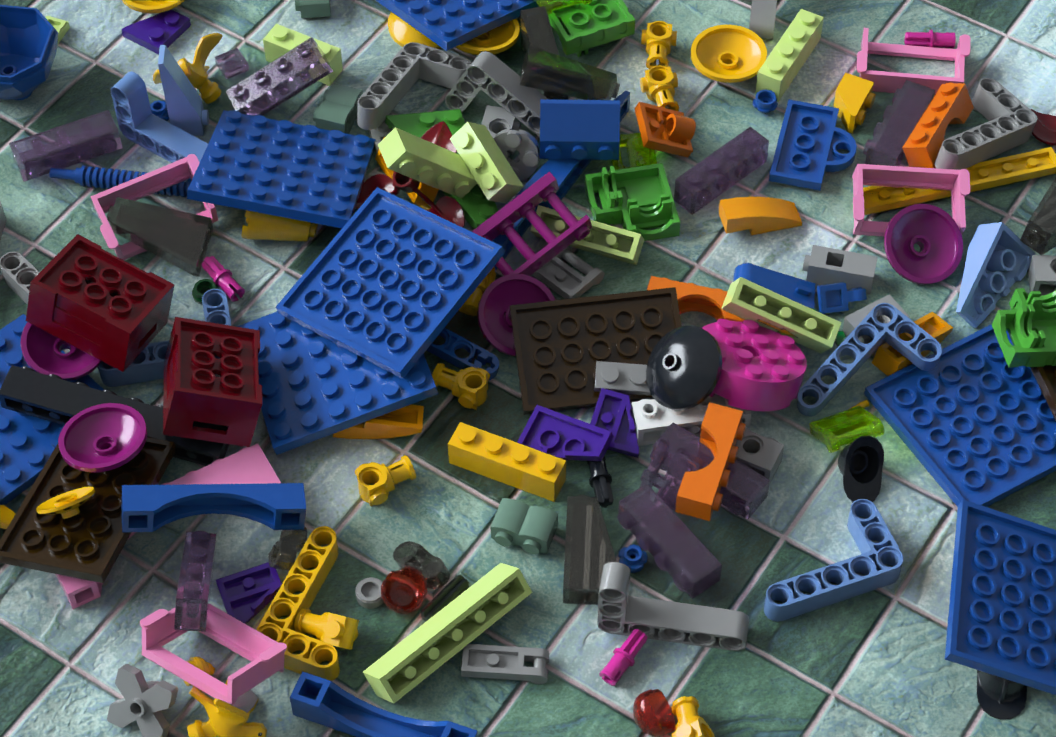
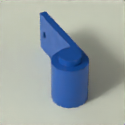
M743 263L734 269L733 282L742 277L806 307L814 308L816 283L756 266L752 263Z

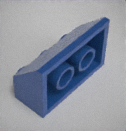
M540 99V159L619 160L620 100Z

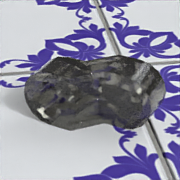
M304 527V530H282L280 541L273 545L271 552L268 554L270 567L285 572L291 569L297 552L300 551V548H303L307 541L306 527Z
M404 542L396 547L393 552V558L401 571L411 575L422 586L438 589L444 586L450 579L449 570L440 558L433 556L418 543Z

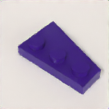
M536 405L517 443L563 460L602 461L614 435L611 431Z

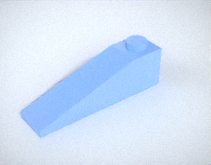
M160 45L158 67L170 123L193 136H204V126L209 125V112L204 110L202 98L166 45Z
M1003 222L979 225L968 247L956 313L973 328H977L995 309V304L1001 297H1006L1010 293V288L1015 282L1023 279L1030 266L1032 255H1035Z

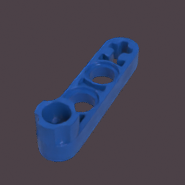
M446 328L439 334V336L445 339V343L442 345H434L432 343L426 350L463 370L468 367L481 368L482 365L489 363L491 367L486 369L490 374L489 380L497 376L499 369V359L497 356ZM463 348L470 355L467 358H459L455 355L454 351ZM474 356H477V360L475 359L474 364H472Z

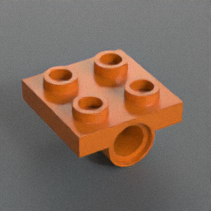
M643 102L637 104L635 113L643 147L689 157L693 152L691 139L696 129L695 120L685 117L683 112Z

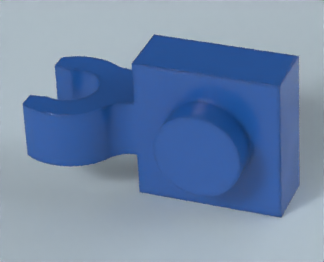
M844 282L817 286L819 311L822 314L849 310L848 302L867 300L866 289H862V287L847 290L846 283Z

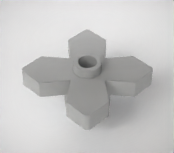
M129 664L123 665L118 669L115 684L124 698L110 704L107 721L123 728L136 720L143 737H167L170 725L161 710L168 709L175 704L178 687L164 680L146 682L140 669Z

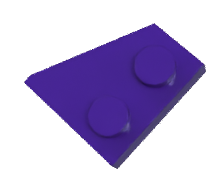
M171 9L124 27L122 35L124 38L159 55L160 45H166L168 48L191 26L190 18Z
M602 388L590 424L611 431L614 435L607 450L639 458V446L629 395Z
M273 561L216 579L217 588L226 613L245 624L274 599L282 585Z

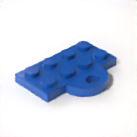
M788 100L770 170L769 181L821 191L825 172L842 171L854 162L857 149L855 139L847 131L836 127L839 108ZM844 149L849 153L841 154L837 150Z

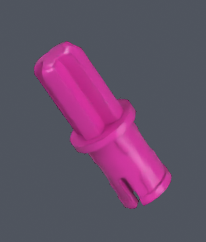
M929 30V32H906L904 37V44L912 46L954 48L956 42L955 32L939 33L933 32V30Z
M214 256L206 257L201 265L213 279L215 285L217 284L232 302L239 300L235 296L236 293L242 298L245 294V289L232 277V272L229 269H225Z
M634 629L621 648L614 649V655L599 673L606 683L615 686L628 667L635 664L634 658L646 643L647 635L639 629Z

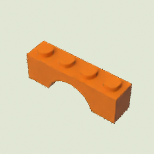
M950 82L940 86L902 147L909 167L936 168L934 163L944 141L948 124H964L974 108L965 83Z
M655 276L650 278L647 290L676 287L680 314L698 311L706 313L716 320L727 319L740 322L745 320L721 309L728 291L674 281L668 278Z
M709 402L701 424L700 442L710 449L714 460L703 469L684 473L676 498L675 512L710 521L713 510L719 511L723 494L719 492L721 486L727 487L731 470H727L729 463H735L739 449L735 445L737 440H743L746 430V424L742 423L743 411Z

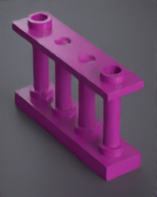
M550 171L472 231L490 241L500 234H505L527 260L514 271L506 260L501 257L495 266L504 276L510 274L531 276L574 241H580L590 233L592 228L590 218L585 215L578 221L556 195V190L559 187L556 178ZM542 201H548L570 227L558 237L555 236L534 211L535 207ZM520 218H527L548 243L547 246L536 254L513 228L514 223Z

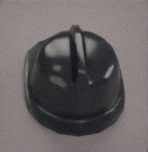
M869 435L861 436L845 446L838 457V467L843 475L844 491L852 503L858 499H868L873 502L880 492L884 450L878 439Z
M977 670V699L983 711L991 717L1000 720L1012 719L1018 716L1025 708L1027 686Z

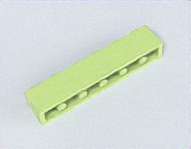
M500 563L364 670L363 673L375 694L384 700L396 703L533 593L520 569Z

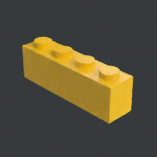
M462 422L459 423L448 442L450 464L555 502L566 481V460Z

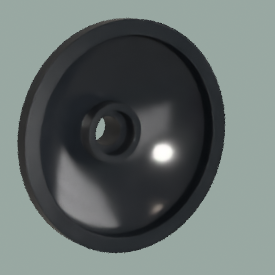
M681 326L665 334L653 348L647 363L646 380L652 397L662 406L679 411L691 409L702 403L714 390L721 374L722 354L718 342L709 332L697 326Z

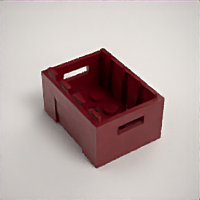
M77 234L31 281L26 321L124 372L167 324L175 284L152 272L147 273L103 250L102 246Z
M175 317L164 358L163 435L250 447L263 404L262 385H259L258 373L260 330ZM198 421L204 423L227 426V430L223 431L203 427L193 426V422Z

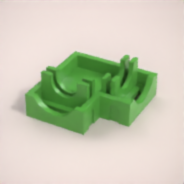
M559 0L560 6L546 9V24L549 28L553 27L556 30L566 56L576 53L580 57L581 51L586 55L589 48L635 34V19L629 13L623 0Z
M662 163L615 170L614 166H610V171H607L606 167H602V172L585 175V191L594 221L607 225L622 224L623 229L641 234L644 241L680 235V219ZM594 193H598L602 209L597 206Z
M1016 288L1009 302L1011 310H998L992 323V328L1008 367L1056 366V290L1041 296L1040 291H1031L1028 294L1024 288ZM1006 331H1008L1013 345L1009 342Z

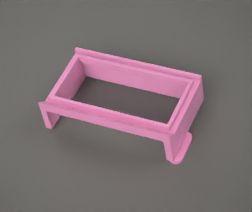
M869 28L863 29L861 51L857 53L856 70L860 73V78L874 82L873 91L934 97L942 84L950 82L964 83L965 57L970 55L971 38L969 35L964 34L960 36L957 49L868 42ZM868 54L955 61L954 77L867 70Z
M189 154L183 159L91 196L94 209L102 223L100 231L107 246L110 249H114L118 258L126 260L218 221L215 205L202 202L206 209L205 211L120 246L106 218L105 213L189 178L192 180L200 163L195 154Z
M857 164L852 176L853 235L885 237L889 222L864 221L863 185L951 190L952 218L957 223L961 235L965 231V196L970 194V173L967 169L954 170Z
M196 596L170 611L159 609L140 620V626L142 627V656L215 699H220L234 705L239 696L276 672L284 671V653L287 650L285 643H278ZM193 628L251 662L228 676L226 685L162 646Z

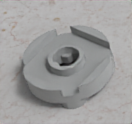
M505 129L495 135L493 139L519 180H524L535 172L540 160V148L536 139L530 133L521 129L519 131ZM508 150L512 152L517 150L519 152V160L511 159Z

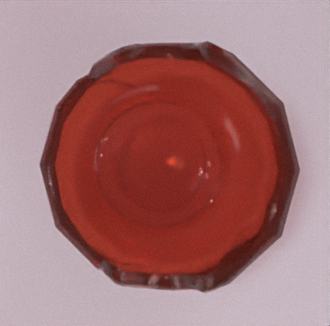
M411 566L391 571L381 585L382 601L387 609L399 614H408L416 611L427 596V580L421 571Z
M650 689L640 693L635 698L633 716L635 723L643 733L652 737H660L675 730V719L662 691Z

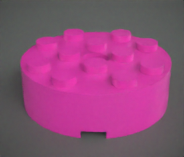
M718 319L717 322L702 327V329L709 332L716 339L722 354L721 374L717 385L709 395L710 397L717 394L728 399V405L762 412L787 408L793 399H797L807 368V360L801 349L794 344L793 338L759 326L753 320L740 322Z

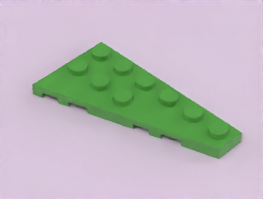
M460 109L388 115L385 119L389 129L396 127L419 138L432 126L442 121L448 125L452 135L465 125ZM478 184L462 199L443 191L445 196L455 199L461 205L465 220L473 229H476L498 212L496 203L488 201Z

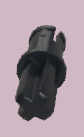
M605 456L602 461H587L591 474L589 484L593 487L596 503L601 508H607V506L612 505L614 502L610 485L612 483V476L607 471Z

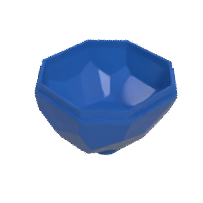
M0 5L1 100L27 99L31 96L33 90L46 81L56 56L58 31L37 8Z

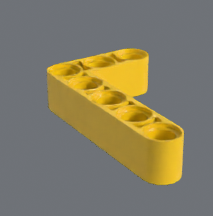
M321 526L314 529L256 630L278 643H285L287 645V650L284 653V668L299 674L303 671L333 681L340 673L338 654L335 647L296 632L294 627L297 614L302 608H310L338 558L339 551L335 531L330 527ZM312 567H313V568H316V569L310 570V571H309V570H306V569L312 568ZM297 591H301V592H302V593L297 594V595L293 594V593H295V592H297ZM281 616H289L286 619H278ZM298 650L303 651L302 653L297 655L292 654L293 652ZM323 661L331 662L328 665H319Z

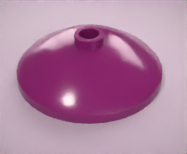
M914 204L902 209L891 219L885 232L884 247L889 263L900 276L916 284L928 285L946 279L956 270L963 254V239L957 223L947 212L930 204ZM914 244L919 245V252L915 251Z
M510 274L500 277L485 289L479 300L477 318L480 330L485 339L495 349L504 354L516 356L512 325L509 319L510 305L554 301L555 298L542 282L531 276Z
M29 322L26 323L22 331L21 350L28 366L38 373L45 375L54 374L63 380L71 381L88 375L101 363V360ZM63 349L70 350L69 353H61Z
M119 403L99 404L80 411L64 425L59 435L58 446L65 462L75 469L85 472L110 471L125 465L142 450L147 439V426L143 416L130 406Z

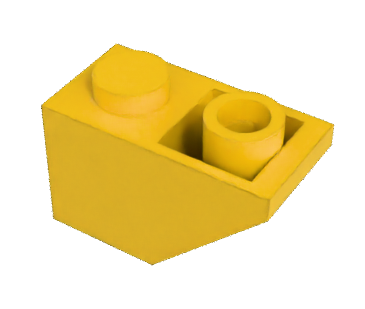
M845 73L836 89L833 107L839 108V118L847 132L853 134L857 125L863 124L867 112L865 110L872 107L876 94L872 93L874 82Z

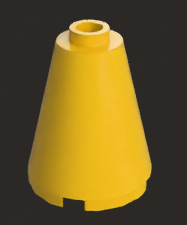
M246 210L245 217L248 225L242 226L241 236L244 239L308 242L310 237H315L318 224Z

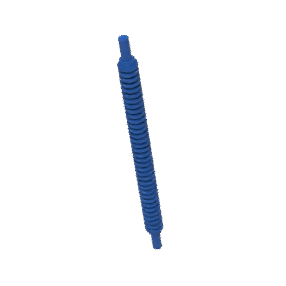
M82 166L75 170L50 168L49 176L56 179L74 180L75 183H79L83 187L110 189L142 176L147 172L141 173L140 171H121L120 169ZM189 178L154 194L160 193L161 195L186 197L192 180Z

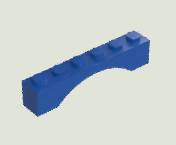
M304 483L122 485V533L154 532L160 527L178 519L202 514H229L245 517L262 523L273 530H304L306 500Z
M303 671L290 696L294 716L355 737H478L477 730L450 721L419 720L388 712L355 697L330 680Z

